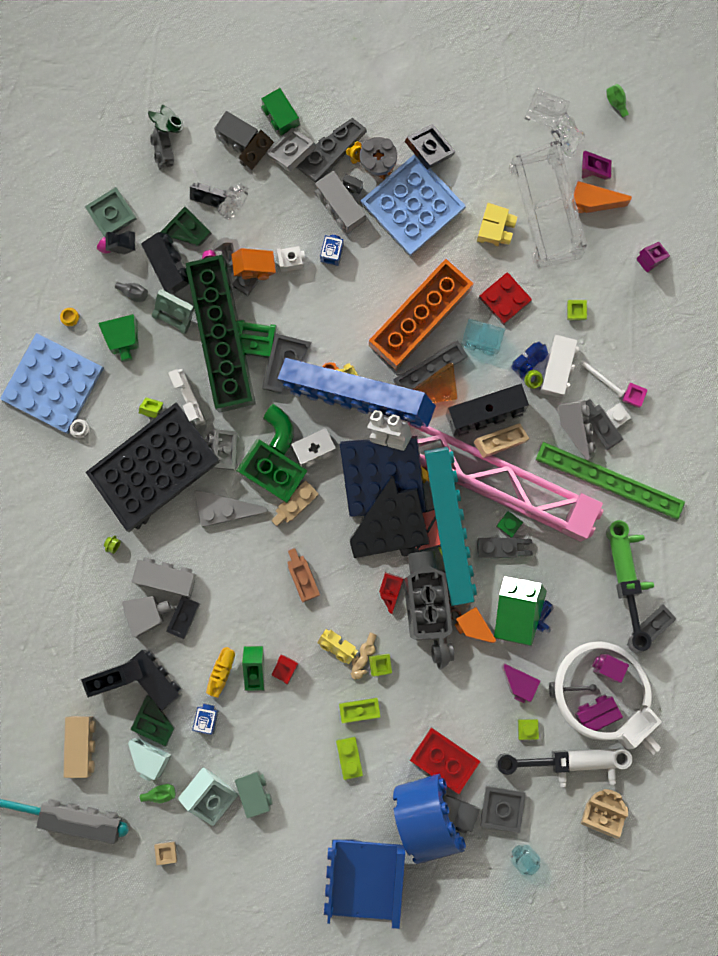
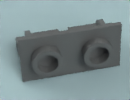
M155 128L150 135V142L155 150L154 161L158 164L160 170L163 164H166L167 167L173 166L175 160L172 149H165V147L171 146L169 133L158 132V129Z

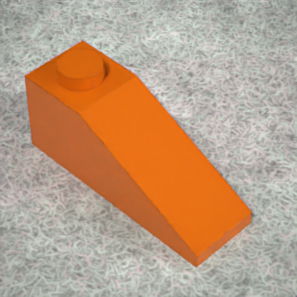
M578 181L569 208L577 213H590L626 207L630 203L632 196Z

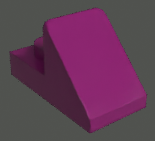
M583 151L582 179L592 175L604 180L610 179L612 160Z
M657 242L643 248L636 259L643 269L649 272L668 259L670 255L662 244Z

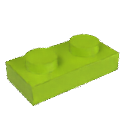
M378 697L339 703L342 723L381 717Z
M356 737L336 740L343 779L363 776Z

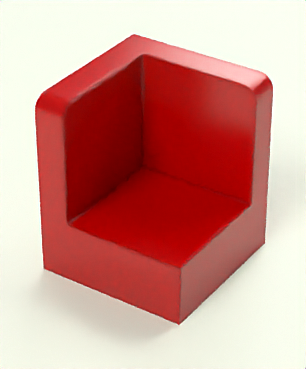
M281 654L272 672V676L283 681L285 684H289L299 663Z

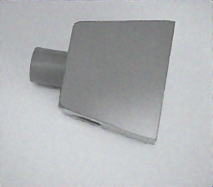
M154 596L122 602L132 637H139L164 623L162 614L171 611L168 600L158 603Z

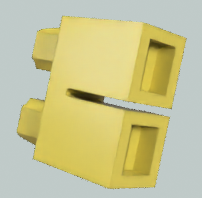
M487 203L477 242L484 243L485 241L493 243L495 246H499V243L510 245L513 233L503 231L504 226L515 228L518 217L509 214V209Z

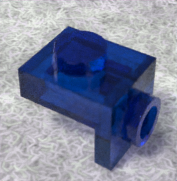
M547 600L544 602L537 629L542 633L544 630L548 633L551 631V628L544 621L553 611L554 607Z

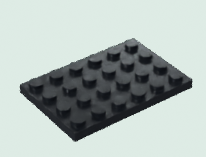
M176 402L85 473L124 529L130 532L221 461L193 423L189 422L187 415Z

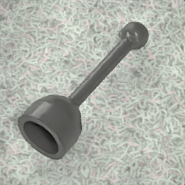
M555 682L549 683L551 698H556ZM591 684L590 686L563 687V693L564 691L579 690L594 692L597 686Z

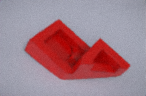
M385 572L379 592L389 613L393 614L403 577Z

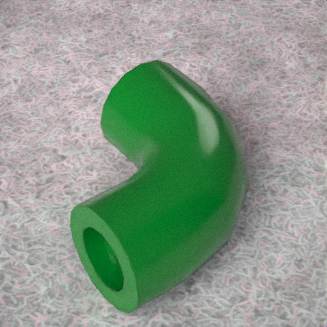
M272 404L263 417V420L270 423L275 429L274 438L269 446L285 455L294 438V426L290 417L281 408Z

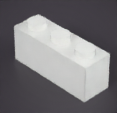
M558 335L554 336L540 393L562 398L565 393L568 394L570 388L568 378L569 375L572 376L575 367L572 364L573 357L576 358L579 347L576 346L577 340Z

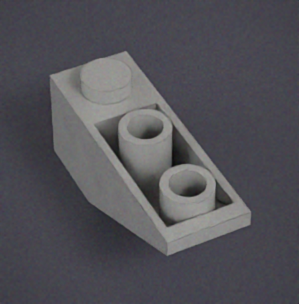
M582 400L559 405L560 422L564 430L586 460L595 457L597 448L592 440L593 426L589 423L590 409L586 405V401Z

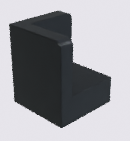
M127 231L122 234L107 232L105 234L106 251L123 255L135 251V232Z

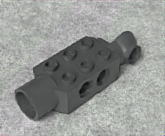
M435 551L408 554L410 575L403 579L410 637L415 640L434 639V645L431 646L432 660L434 664L437 663L438 669L441 670L450 661H454L453 645L447 643V636L453 630L446 573L437 570Z

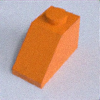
M477 607L455 619L457 623L454 626L459 634L463 633L466 637L490 643L496 641Z

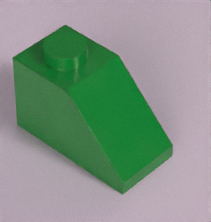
M244 646L242 667L245 691H264L263 646Z

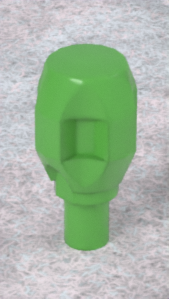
M615 84L606 89L609 103L619 110L622 118L629 115L626 108V94L619 84Z
M170 784L159 785L148 791V793L140 794V801L168 802L175 798V788Z

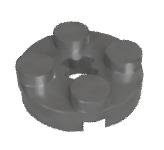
M374 137L366 140L360 150L362 167L372 175L380 176L389 173L397 162V150L393 142L383 137ZM380 152L384 156L381 157V160H377V157H373V155Z

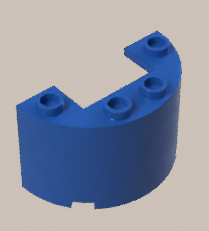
M440 774L398 785L393 792V800H397V805L393 808L397 829L408 856L413 855L414 858L412 860L416 864L462 853L466 849L464 838L460 837L459 832L455 830L453 822L449 820V807L442 798L446 793L447 784Z

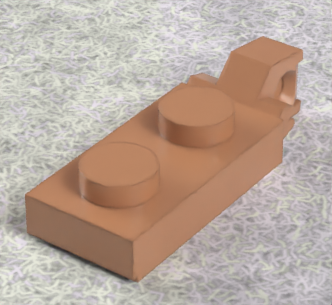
M295 548L289 550L288 553L291 561L287 562L288 569L302 603L320 596L304 556L299 557Z

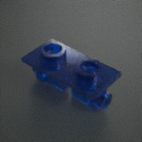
M540 341L534 342L525 350V353L528 355L527 358L521 354L512 362L511 368L515 372L518 371L521 379L527 372L533 370L539 362H543L549 354L546 344H542Z

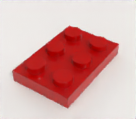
M432 727L409 760L431 776L440 774L441 778L445 779L447 787L457 794H460L481 762Z

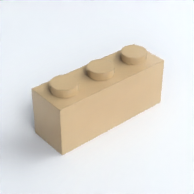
M93 716L65 717L64 778H88L94 773L95 761H92V753L95 752V741H92L96 730V722L93 721Z

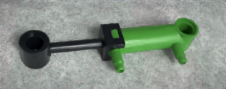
M617 520L607 528L606 536L610 541L618 584L616 588L618 598H627L634 632L628 639V647L634 653H642L650 648L652 640L648 633L641 631L635 596H639L642 590L654 588V583H640L636 576L630 543L644 541V535L628 536V524L622 520ZM614 528H619L622 532V535H616L614 533ZM636 638L643 640V647L636 645Z

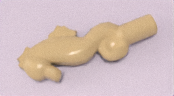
M369 633L367 642L360 647L361 656L352 659L353 667L352 673H350L352 679H361L367 673L366 670L361 671V669L367 664L368 655L371 656L375 653L374 642L376 634Z

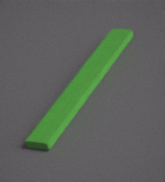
M545 442L542 443L535 459L676 520L679 519L685 501Z

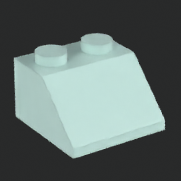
M138 737L131 739L128 745L136 771L141 773L140 777L148 781L159 778L171 754Z
M203 767L178 797V800L188 812L214 826L238 794L218 776Z

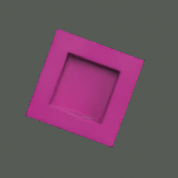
M629 383L622 401L640 408L648 389Z

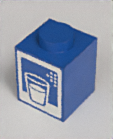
M325 235L320 262L339 266L344 246V240L340 236Z
M204 703L203 707H197L192 731L214 734L219 710L214 709V705Z

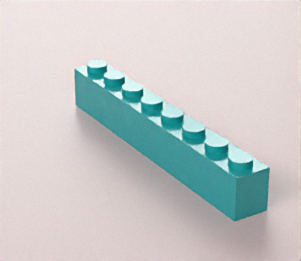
M448 447L425 450L451 606L475 602L474 596L477 595L476 585L471 583V577H474L472 565H468L467 558H471L469 546L465 547L464 542L465 539H468L466 527L462 528L461 521L464 520L463 509L458 507L461 496L460 491L455 489V482H458L456 470L452 471L451 463H455L453 451L449 452Z

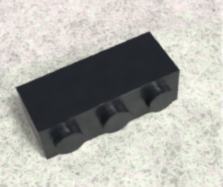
M157 232L141 243L164 291L175 294L189 285L187 270L183 266L182 258L175 250L173 240L168 234Z
M142 649L129 660L137 659L143 678L137 681L161 710L166 709L182 695L180 692L181 686L175 680H170L167 676L169 672L163 665L159 666L155 662L157 658L150 650Z
M137 659L87 676L81 679L87 698L130 684L143 678Z

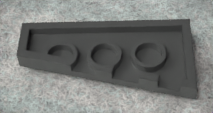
M351 118L333 130V133L329 136L319 139L316 144L317 148L296 168L316 183L346 154L347 148L354 146V143L367 132L366 128L354 118Z

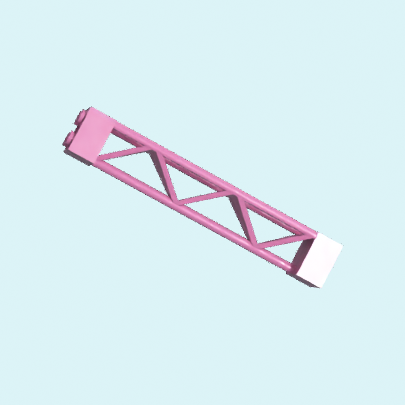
M430 426L416 428L432 436L418 439L419 447L440 441L442 447H448L449 452L451 449L448 444H451L500 467L465 475L454 457L455 463H451L452 471L456 470L458 482L455 483L580 542L592 537L596 528L593 526L594 522L600 519L604 511L601 508L602 502L582 493L580 495L574 494L493 455L483 458L477 448ZM420 454L421 467L427 469L425 456ZM507 472L518 499L478 480ZM515 475L568 500L534 507L528 500ZM572 504L565 521L545 512Z

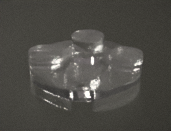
M238 184L235 188L231 186L225 194L227 198L217 210L221 216L230 220L235 216L233 212L236 209H241L248 196L246 190L249 189L246 186Z

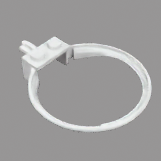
M590 642L572 650L562 661L555 679L557 705L567 723L577 732L588 738L600 741L618 740L626 750L636 748L642 743L651 755L657 753L661 747L650 736V733L662 721L650 709L652 701L650 683L637 660L623 648L607 642ZM605 648L622 654L634 665L643 685V709H639L616 732L604 733L586 728L572 716L565 703L563 680L566 670L579 654L587 650Z

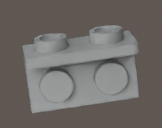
M217 429L210 431L206 437V442L221 461L212 469L235 470L237 432Z

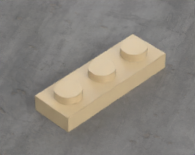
M518 423L479 437L474 441V444L482 457L485 458L526 443L529 437L521 424Z

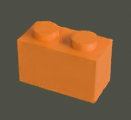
M240 248L231 254L234 276H240L242 279L258 278V280H267L269 276L276 273L273 251Z

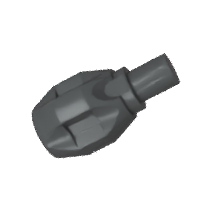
M116 282L115 289L122 291L125 296L133 301L143 302L148 296L147 289L137 283L123 284Z

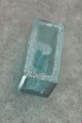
M468 319L461 344L465 345L464 347L469 350L479 349L483 350L484 354L493 356L499 352L505 329Z

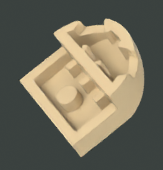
M604 789L595 793L587 801L580 824L619 839L624 821L628 817V807L625 806L619 793Z

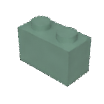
M258 770L235 779L247 818L270 811V805H273L270 793L266 794L264 786L267 783L264 774L260 775Z

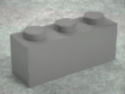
M334 171L315 183L316 190L314 192L320 201L324 200L327 211L330 215H335L337 218L336 223L341 230L345 229L349 233L366 221V214Z
M144 557L143 561L137 560L132 582L191 597L196 574L192 573L193 569L181 567V570L173 568V564L163 562L162 565L155 564L154 559Z

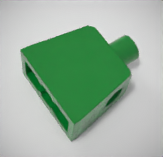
M134 314L99 322V327L111 353H119L121 362L132 360L130 350L139 348L138 325Z

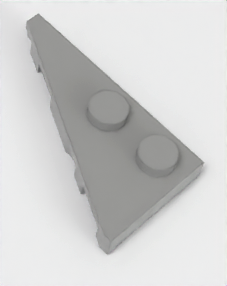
M198 490L194 491L202 527L268 513L267 508Z

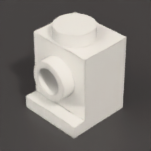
M299 246L277 249L281 272L303 268L302 262H306L304 250L300 251ZM293 255H295V258H294V259H289V258H288V256H293Z

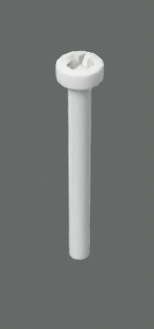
M586 362L582 364L585 369L619 394L618 398L625 394L626 391L624 389L621 391Z

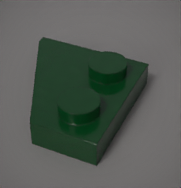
M146 695L130 730L166 747L175 727L153 699Z

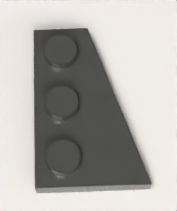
M275 333L262 389L281 393L284 387L283 383L278 380V376L285 358L301 361L312 342Z

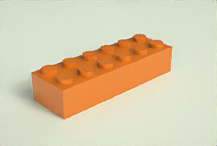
M445 259L369 339V347L397 371L469 294L474 283Z

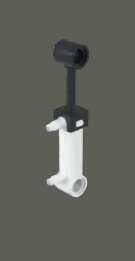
M622 748L552 751V758L516 759L510 754L503 753L497 757L495 764L497 769L505 775L514 773L518 767L553 766V771L559 775L561 788H566V772L608 769L609 784L616 785V769H627L630 767L632 755L629 751ZM623 753L625 760L623 763L618 764L616 760L617 755ZM504 759L511 760L510 768H502L501 763Z

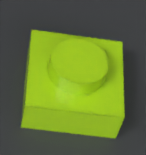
M568 300L567 320H586L587 300Z
M145 397L138 413L156 418L163 409V402Z
M390 654L369 656L371 676L392 674Z
M518 719L519 740L539 739L538 719Z

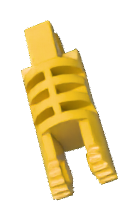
M223 647L209 677L206 693L210 696L219 697L231 672L236 654L234 650H230L228 647Z

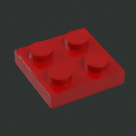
M508 272L479 295L480 300L503 325L532 301L531 297Z

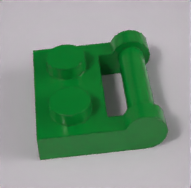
M239 320L245 354L269 358L277 326L273 324L267 326L247 323L245 320ZM243 331L268 333V337L243 334Z

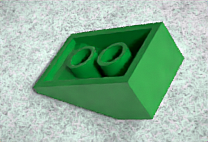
M256 439L236 471L287 503L308 470L260 439Z
M504 577L498 601L494 633L496 639L532 646L547 590L541 583Z

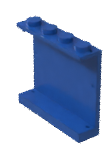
M333 840L332 848L328 847L327 860H331V866H327L326 878L330 879V884H326L325 897H329V902L324 904V915H328L327 924H330L332 916L392 920V928L400 929L405 865L404 846L400 844Z

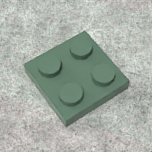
M117 187L85 206L104 237H106L105 234L107 232L116 233L137 220Z

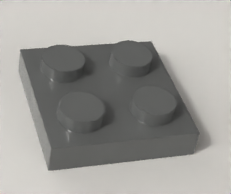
M486 786L480 826L520 833L526 793Z

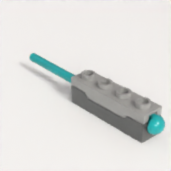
M0 799L1 808L38 815L36 828L111 844H115L119 837L126 836L129 831L127 823L122 822L123 817H119L116 812L106 811V814L100 813L97 808L87 807V810L80 809V805L68 803L67 806L61 805L60 801L53 799L42 803L41 807Z

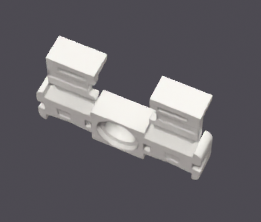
M176 369L169 372L168 374L174 388L183 387L181 392L187 403L183 405L189 422L196 419L197 422L195 424L197 427L205 425L206 421L184 371Z

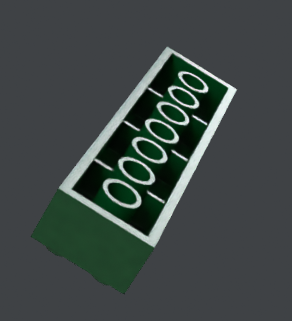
M217 255L185 263L215 409L221 413L256 405L226 260L223 255Z

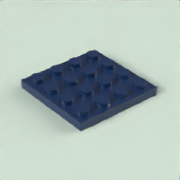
M418 436L410 438L404 451L388 447V445L384 446L373 443L370 439L340 442L349 517L365 516L391 476L395 477L398 491L417 488L422 511L426 512Z

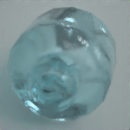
M518 845L512 850L510 861L520 874L533 875L538 871L540 857L531 846Z

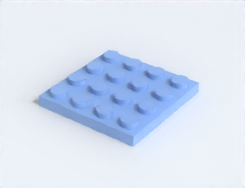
M415 154L361 200V204L410 257L466 208L465 204L431 168H425Z
M36 333L0 400L68 434L70 425L79 415L104 368Z

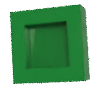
M507 511L496 527L512 538L523 521Z

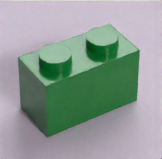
M281 88L261 98V110L265 116L270 117V124L275 132L278 130L282 136L291 128H296L300 125L298 115Z

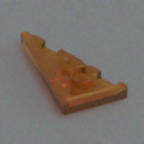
M453 363L446 364L412 390L424 392L433 403L458 399Z

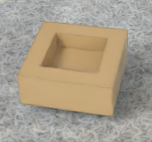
M175 841L154 845L156 865L177 862Z

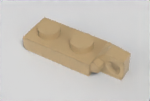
M305 480L294 491L287 503L283 502L278 506L276 510L278 514L271 521L277 527L284 520L287 523L293 521L319 493Z

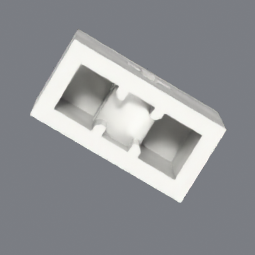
M326 428L291 444L301 467L306 466V468L317 464L316 461L321 458L324 460L334 456L333 453L336 452V448ZM315 445L318 448V453L311 451L312 446Z

